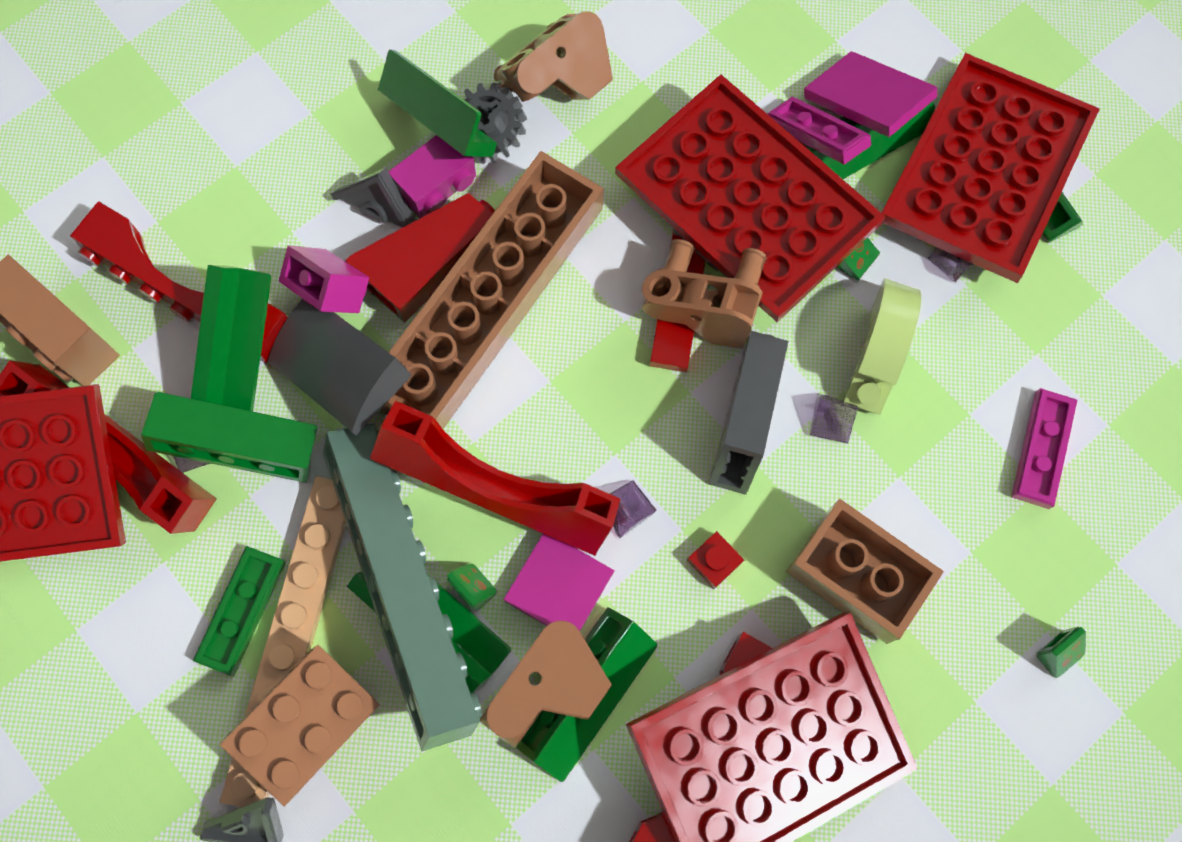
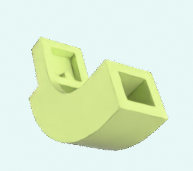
M886 278L883 279L870 311L871 320L868 334L843 397L844 403L881 415L893 385L897 384L913 340L921 308L922 296L919 289Z

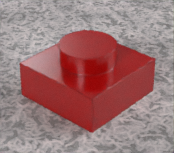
M717 531L687 558L690 565L713 589L719 586L745 561Z

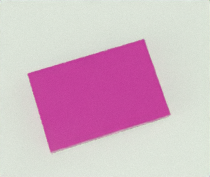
M850 51L804 88V98L890 137L937 98L938 87Z

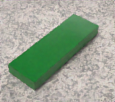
M249 546L245 547L193 658L194 662L229 676H235L286 561Z

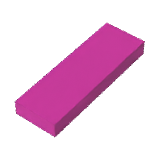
M793 96L767 113L798 141L844 165L871 146L870 134Z
M1042 388L1035 392L1012 490V498L1046 509H1051L1055 506L1078 399Z

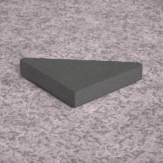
M386 168L340 187L330 194L333 200L342 199L359 207L360 212L383 223L389 221L403 228L416 221Z
M266 797L205 822L200 834V840L206 842H282L284 834L275 799Z

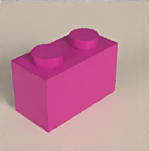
M437 135L388 171L408 207L419 219L441 208L446 200L457 191L461 192L467 189L476 177L474 158L462 155Z
M287 245L278 281L319 311L359 313L367 291L369 277L327 249Z

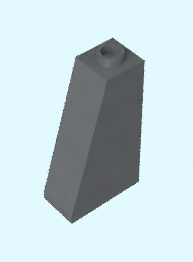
M751 331L743 352L709 480L710 485L747 494L764 456L789 341L776 338L770 334Z

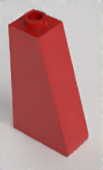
M467 193L355 252L345 262L369 277L367 290L405 323L429 300L495 210L485 200L481 199L478 201L470 193Z

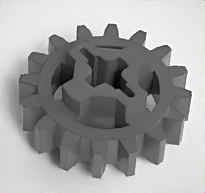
M494 82L489 90H485L482 83H479L477 92L474 94L469 89H465V101L481 112L478 129L497 142L493 157H489L492 163H496L498 153H502L506 158L509 157L510 154L507 148L510 145L519 148L521 144L516 136L526 134V129L522 122L527 120V116L523 109H521L523 105L517 96H513L508 87L501 91L497 83ZM473 156L478 163H482L485 158Z

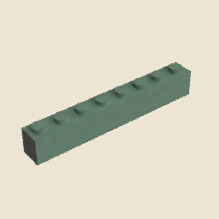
M374 423L367 424L357 436L347 428L326 433L323 455L421 752L472 736L482 716L480 702L475 693L469 692L465 681L467 677L466 663L461 653H455L451 641L453 638L452 624L448 615H442L437 602L439 600L438 585L433 576L428 577L424 566L426 563L425 549L420 540L416 541L414 538L411 510L408 505L402 504L399 496L401 486L398 474L395 470L391 471L390 467L370 459L378 437Z

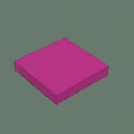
M543 534L503 600L545 626L555 621H567L574 624L581 631L615 570L579 549Z

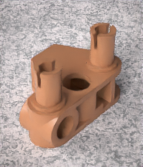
M580 12L578 14L562 16L556 22L549 24L544 32L494 71V81H502L497 85L501 88L508 87L512 93L517 94L522 102L536 97L550 85L573 100H588L613 80L604 27L601 19L592 12Z
M673 240L664 268L652 272L646 277L642 285V293L645 298L642 305L643 311L658 320L685 324L711 344L743 349L752 330L756 311L763 295L758 282L764 263L767 260L766 254L754 248L744 249L735 278L689 273L686 271L695 248L685 240ZM707 284L714 286L717 290L706 289Z
M555 621L548 624L542 630L481 716L480 723L515 748L542 710L588 720L612 684L576 626L567 621ZM538 673L541 675V682L538 685H532L529 682L531 674Z

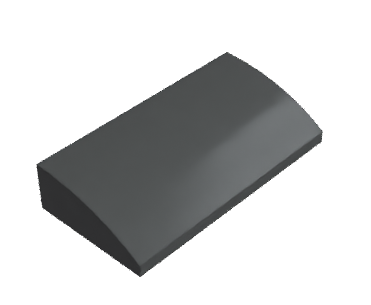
M304 299L297 304L283 324L268 358V363L356 436L412 376L396 357L336 313L319 311Z

